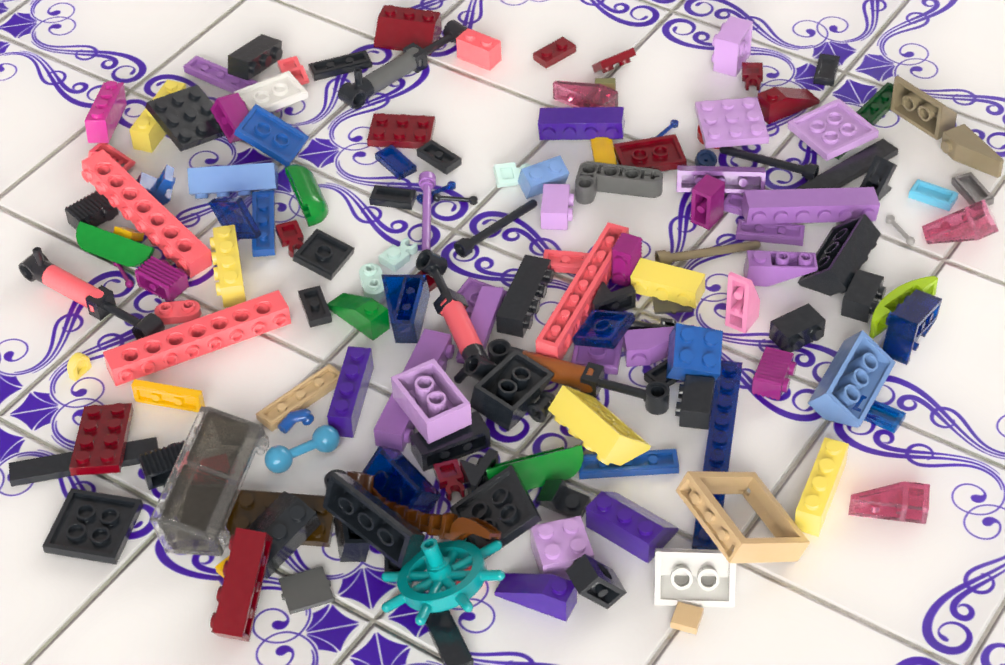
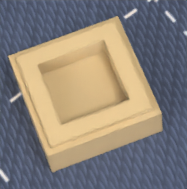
M678 602L670 628L697 634L704 608Z

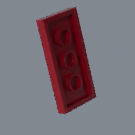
M132 403L84 406L69 466L71 476L121 472L134 411Z

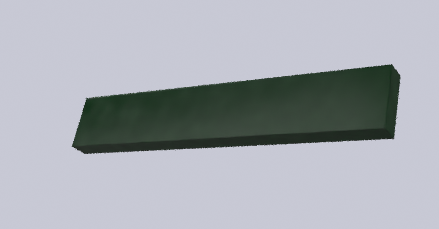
M887 82L856 113L874 126L891 108L894 84ZM845 152V153H843V154H841V155H839V156H837V157H834V158H836V159L839 160V159L842 158L847 152Z

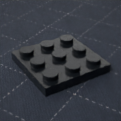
M199 85L146 103L145 108L180 151L225 136L210 110L213 106L212 101Z
M512 465L450 507L451 512L457 514L458 518L476 517L488 522L501 532L500 539L491 537L489 540L475 534L467 537L466 542L474 544L479 549L495 540L501 541L503 548L542 521L517 470Z
M71 488L42 546L44 553L117 565L143 508L142 500Z

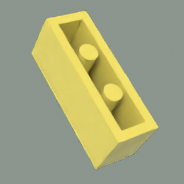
M644 258L639 259L630 276L631 285L637 294L657 297L662 301L668 300L695 309L705 291L704 273Z

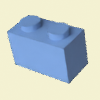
M559 155L521 169L518 183L526 199L542 194L544 184H566L569 171Z

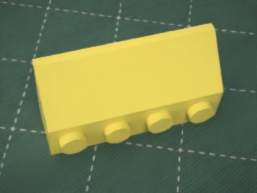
M563 385L548 408L555 416L554 420L565 427L567 426L569 428L568 433L577 439H581L583 441L582 445L586 449L597 453L596 458L606 465L613 463L621 466L649 451L651 448L644 439L594 396Z

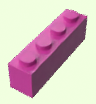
M107 81L102 84L85 118L88 143L110 142L127 105L124 83Z

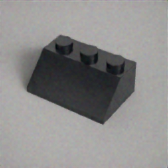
M286 491L247 528L248 530L265 532L273 538L264 575L266 579L321 525L316 512L300 498Z

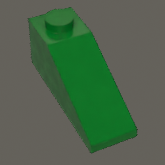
M342 293L327 303L330 311L372 341L390 329L388 309L373 298Z

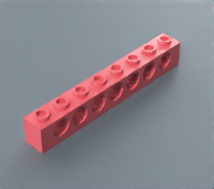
M103 149L81 161L83 169L81 174L84 180L88 183L90 182L100 195H104L112 207L119 209L126 220H130L140 233H144L153 246H157L167 259H171L176 264L177 268H182L192 278L212 265L211 250Z
M607 223L535 341L536 353L560 360L564 358L577 335V331H580L592 310V302L601 282L607 285L611 278L612 247L617 242V239H619V236H621V233L629 234V228Z
M279 290L104 351L106 367L115 386L291 324L289 307Z

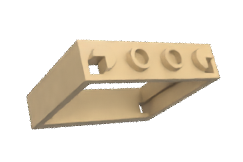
M687 471L676 489L678 495L729 563L798 561L810 544L806 536L755 472ZM713 494H742L775 538H745Z

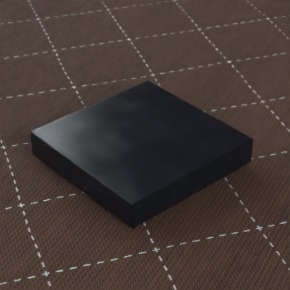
M316 229L293 255V261L331 281L354 254L355 248Z

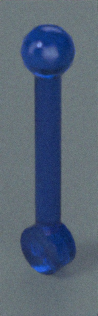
M671 120L670 125L656 137L665 135L672 128H677L678 120Z
M453 181L448 182L446 186L431 191V196L448 189L454 190L456 183ZM422 194L417 195L416 199L418 202H423Z

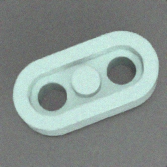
M374 263L363 265L359 270V276L364 296L374 300L384 298L386 295V284L381 267Z

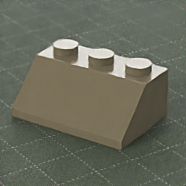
M897 75L895 77L890 108L892 112L936 140L942 138L944 131L955 127L957 117L955 111Z

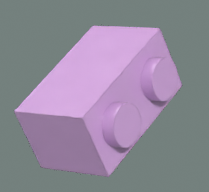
M570 184L543 185L541 229L568 230V221L573 219V208L569 207H574V193H570Z

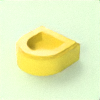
M81 352L75 353L67 364L69 378L77 381L92 368L89 357Z

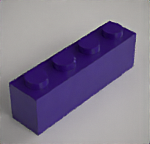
M624 107L540 108L538 118L539 140H590L596 137L623 139Z
M348 346L327 414L328 425L334 427L340 437L354 438L374 369L371 348Z

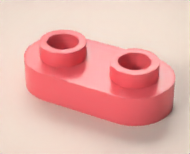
M195 300L172 301L157 305L154 313L161 319L164 325L178 324L200 318L201 308L200 304Z

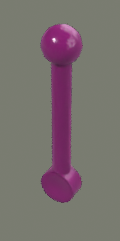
M113 262V265L118 267L126 281L125 286L132 288L134 282L128 278L122 265Z

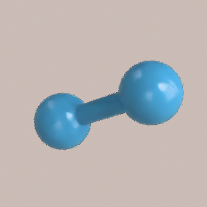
M322 425L314 431L310 441L291 449L281 445L271 447L265 454V465L271 472L283 473L291 467L293 458L314 449L323 453L334 451L339 445L340 435L334 427Z

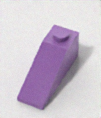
M674 326L623 330V350L626 367L652 365L668 357L669 334Z

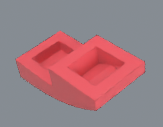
M297 56L277 61L281 73L290 71L301 85L309 83L303 65H300Z

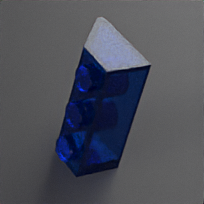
M379 446L362 471V473L375 476L373 487L382 497H386V501L396 502L397 505H404L409 507V509L430 513L441 496L438 490L398 449Z

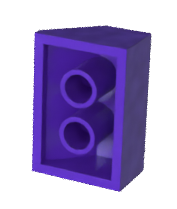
M601 491L586 506L587 528L646 563H649L655 557V548H663L678 532V527L617 492Z

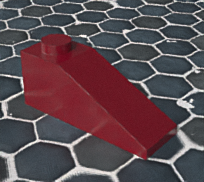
M773 87L758 93L760 108L764 121L767 124L820 103V100L808 89Z

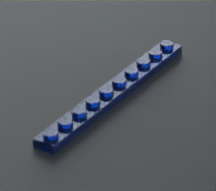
M721 360V372L716 380L703 465L704 472L729 471L742 362ZM713 494L724 509L725 494ZM696 519L692 549L718 550L716 544Z

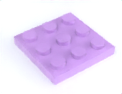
M757 97L695 102V111L705 149L769 143V134Z
M836 99L788 121V129L826 161L878 138L879 130L840 99Z

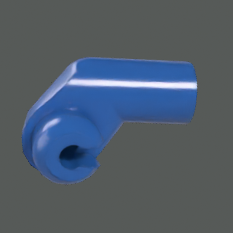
M306 408L291 411L277 427L282 433L286 434L297 422H302L305 426L310 425L314 421V416Z

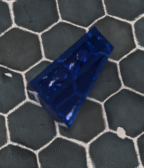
M381 275L395 343H418L430 297L426 275Z
M916 289L910 296L907 295L902 304L899 303L894 312L888 314L885 323L888 328L882 349L893 360L905 365L909 363L911 351H916L919 347V344L916 343L920 336L925 337L937 320L942 298Z

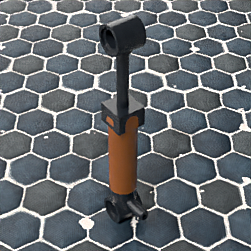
M495 339L488 344V358L494 361L496 365L500 364L516 349L553 372L554 377L550 382L580 389V392L597 398L601 388L641 398L645 402L646 410L653 415L664 414L669 409L670 389L662 381L649 383L645 390L604 379V366L591 362H588L587 366L512 347L504 339Z

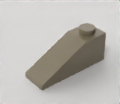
M962 124L943 132L941 149L950 158L996 178L1001 177L1004 159L969 127Z

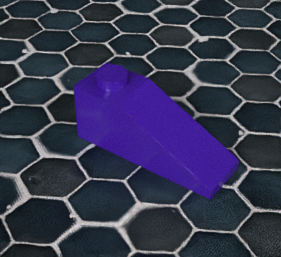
M505 573V578L499 583L494 592V596L567 622L577 603V590L572 581L554 574Z

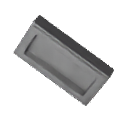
M972 172L952 178L951 184L974 210L994 204V197Z

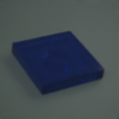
M241 197L215 198L209 202L221 226L235 225L237 239H257L261 235L257 224Z
M594 309L574 335L572 341L577 346L614 349L635 321V316L630 312Z

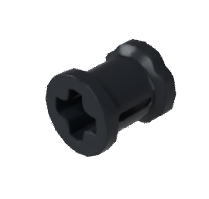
M543 391L540 394V398L528 406L529 416L536 422H544L547 414L550 412L548 408L553 402L555 395L548 391Z

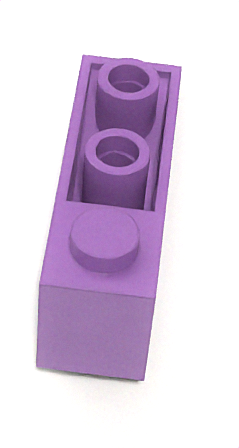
M747 250L743 271L744 277L752 280L754 286L768 287L818 270L816 254L812 252Z

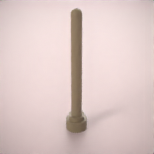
M755 240L676 253L659 250L655 251V261L672 265V262L756 250L761 247V243Z

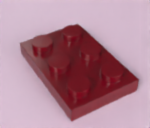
M374 113L367 138V146L418 149L432 140L436 123L435 116Z
M676 134L614 144V152L619 165L651 168L660 171L675 170L677 165L687 166L686 157Z

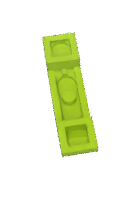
M929 276L912 280L887 294L873 313L869 336L874 338L889 328L890 316L912 301L922 305L936 295L938 278L936 276Z

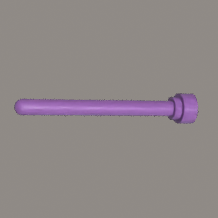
M429 171L422 172L419 175V186L423 190L422 251L425 249L430 250L431 190L436 185V176Z

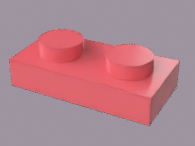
M545 249L543 258L551 260V269L554 272L577 274L589 253Z

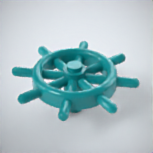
M434 538L425 540L421 544V551L405 564L400 571L384 572L381 575L384 582H397L401 593L383 603L382 611L388 613L406 603L410 608L419 611L415 618V622L419 626L425 624L430 613L447 611L459 605L465 612H471L473 604L469 599L480 590L484 582L502 581L505 578V573L502 570H487L484 560L502 548L501 541L495 540L479 549L474 544L466 542V539L440 543ZM414 582H420V583H418L417 585H415V586L412 587V585H413Z

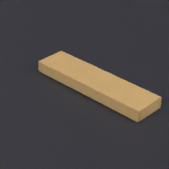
M328 364L257 412V420L273 432L289 412L305 409L334 390L340 372Z

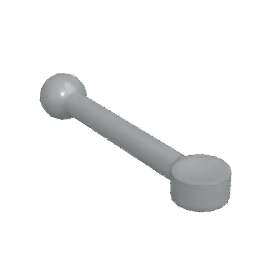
M893 215L886 216V223L892 224L906 239L908 245H913L915 239L909 237L895 222V217Z

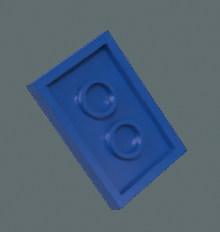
M257 104L253 106L234 132L235 136L286 167L291 165L309 139V136Z

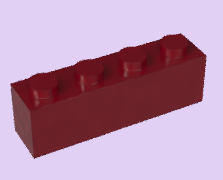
M236 528L235 535L231 536L229 541V549L231 550L229 560H226L223 566V576H225L223 585L217 591V611L212 614L210 621L212 633L217 636L249 642L273 541L269 534Z

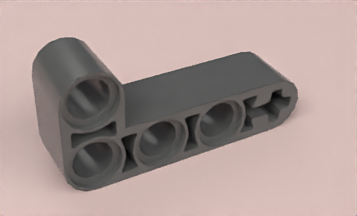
M587 161L579 166L575 180V200L583 205L592 203L596 192L657 198L661 196L663 191V173L660 170Z

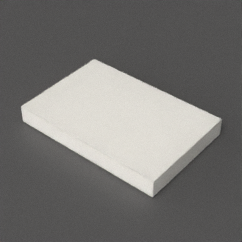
M290 71L234 92L239 93L249 112L255 104L268 112H273L308 98V92Z

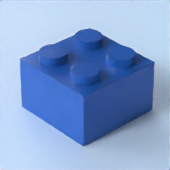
M676 323L669 334L666 378L685 381L686 375L715 378L716 381L721 372L723 331Z

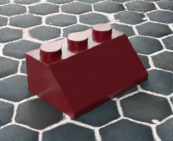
M384 5L378 15L374 47L403 51V48L411 43H415L421 48L427 47L437 41L442 33L441 12Z

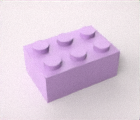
M434 358L391 377L393 398L428 444L472 424L471 404Z

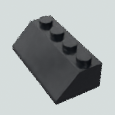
M866 214L833 227L816 253L818 270L801 276L797 283L802 287L829 296L845 293L857 269H860L862 264L868 260L870 251L876 247V242L881 233Z
M338 472L330 474L322 506L324 509L400 569L421 551V544L424 541L425 535L417 527L408 523L399 513L393 511L377 496L371 494L358 481L353 480L347 474Z

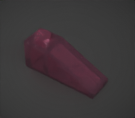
M567 81L553 82V99L568 106L618 107V91L602 84Z
M985 199L922 226L927 244L980 240L999 231L995 217Z
M903 481L852 494L848 515L926 524L929 511L930 484Z

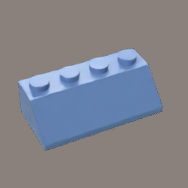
M274 162L187 168L189 194L195 195V199H206L208 194H217V198L230 197V193H238V196H250L253 191L278 190V166Z
M862 330L844 340L808 404L825 420L858 428L863 423L896 362Z

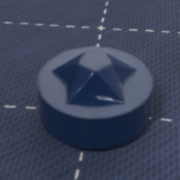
M708 149L699 151L695 157L696 166H715L717 164V156Z

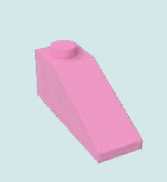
M730 272L728 274L725 325L746 334L759 317L760 298L752 280Z

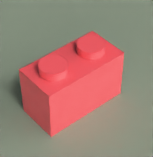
M469 28L456 38L457 58L487 70L493 69L501 61L500 40Z

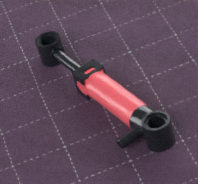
M40 247L33 248V253L18 265L21 274L28 281L33 282L37 280L88 308L89 315L101 321L111 313L133 326L132 333L137 340L165 330L163 322L155 314L149 313L144 318L139 319L116 306L113 291L102 285L96 288L49 262Z
M425 249L417 257L416 268L433 277L441 294L433 305L437 314L444 317L464 360L463 368L453 377L454 381L460 384L467 376L480 381L497 365L488 358L466 311L469 306L465 297L448 288L444 281L443 275L448 266L447 260L433 251Z

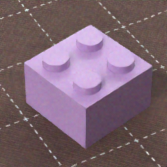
M730 16L726 23H722L720 32L714 35L712 45L715 46L711 59L714 62L713 71L734 77L738 75L742 69V62H746L751 54L753 21Z
M581 516L537 524L530 528L531 547L540 574H554L570 580L565 570L577 558L586 554L594 559V553Z

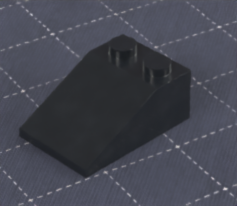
M515 349L474 386L470 401L471 408L509 431L528 412V406L537 400L554 377V373Z

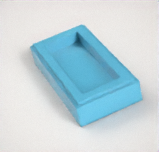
M917 179L909 191L908 198L950 211L957 201L959 193Z

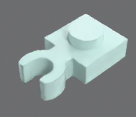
M515 162L495 164L493 171L497 188L518 185L521 169L531 165L525 163L516 168Z
M405 238L401 241L399 247L393 244L378 256L379 263L396 272L410 261V255L417 253L418 244L414 243L409 246V238Z

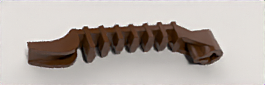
M347 471L349 477L358 481L367 491L377 496L385 505L399 513L408 523L417 527L421 532H426L427 535L439 536V539L452 541L465 540L472 534L489 540L491 537L501 538V532L497 528L476 517L458 518V515L454 513H444L443 515L430 514L409 509V507L404 505H397L396 502L386 501V497H382L373 487L374 475Z

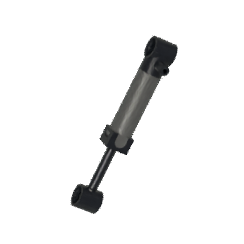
M450 20L443 29L444 36L427 47L421 48L415 43H411L403 48V54L362 77V70L360 68L354 69L355 82L353 84L351 82L344 83L338 91V98L353 109L361 108L369 97L413 71L419 73L428 67L427 55L449 42L456 44V38L467 27L456 20Z

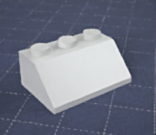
M655 548V605H677L678 602L693 606L735 607L736 563H729L720 550Z

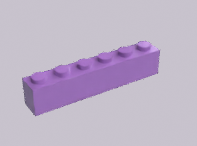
M874 187L744 190L741 204L746 225L847 222L863 214H866L871 221H876L880 207Z
M424 329L403 372L433 358L446 371L447 361L453 357L455 350L451 334ZM393 392L374 427L375 445L403 452L407 443H411L410 435L414 434L415 426L393 398Z

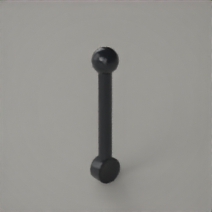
M438 193L433 195V200L436 202L447 200L469 202L471 205L478 203L476 196L464 198L441 196Z

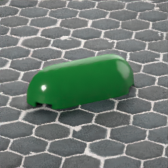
M292 164L287 166L285 174L308 226L319 224L327 217L329 210L313 173L302 165Z
M81 221L77 226L76 240L84 251L127 267L141 266L153 256L155 251L153 247Z
M575 445L566 449L563 446L495 464V467L486 469L487 477L490 480L512 465L517 470L526 490L542 487L546 480H568L582 466L583 448L582 445Z

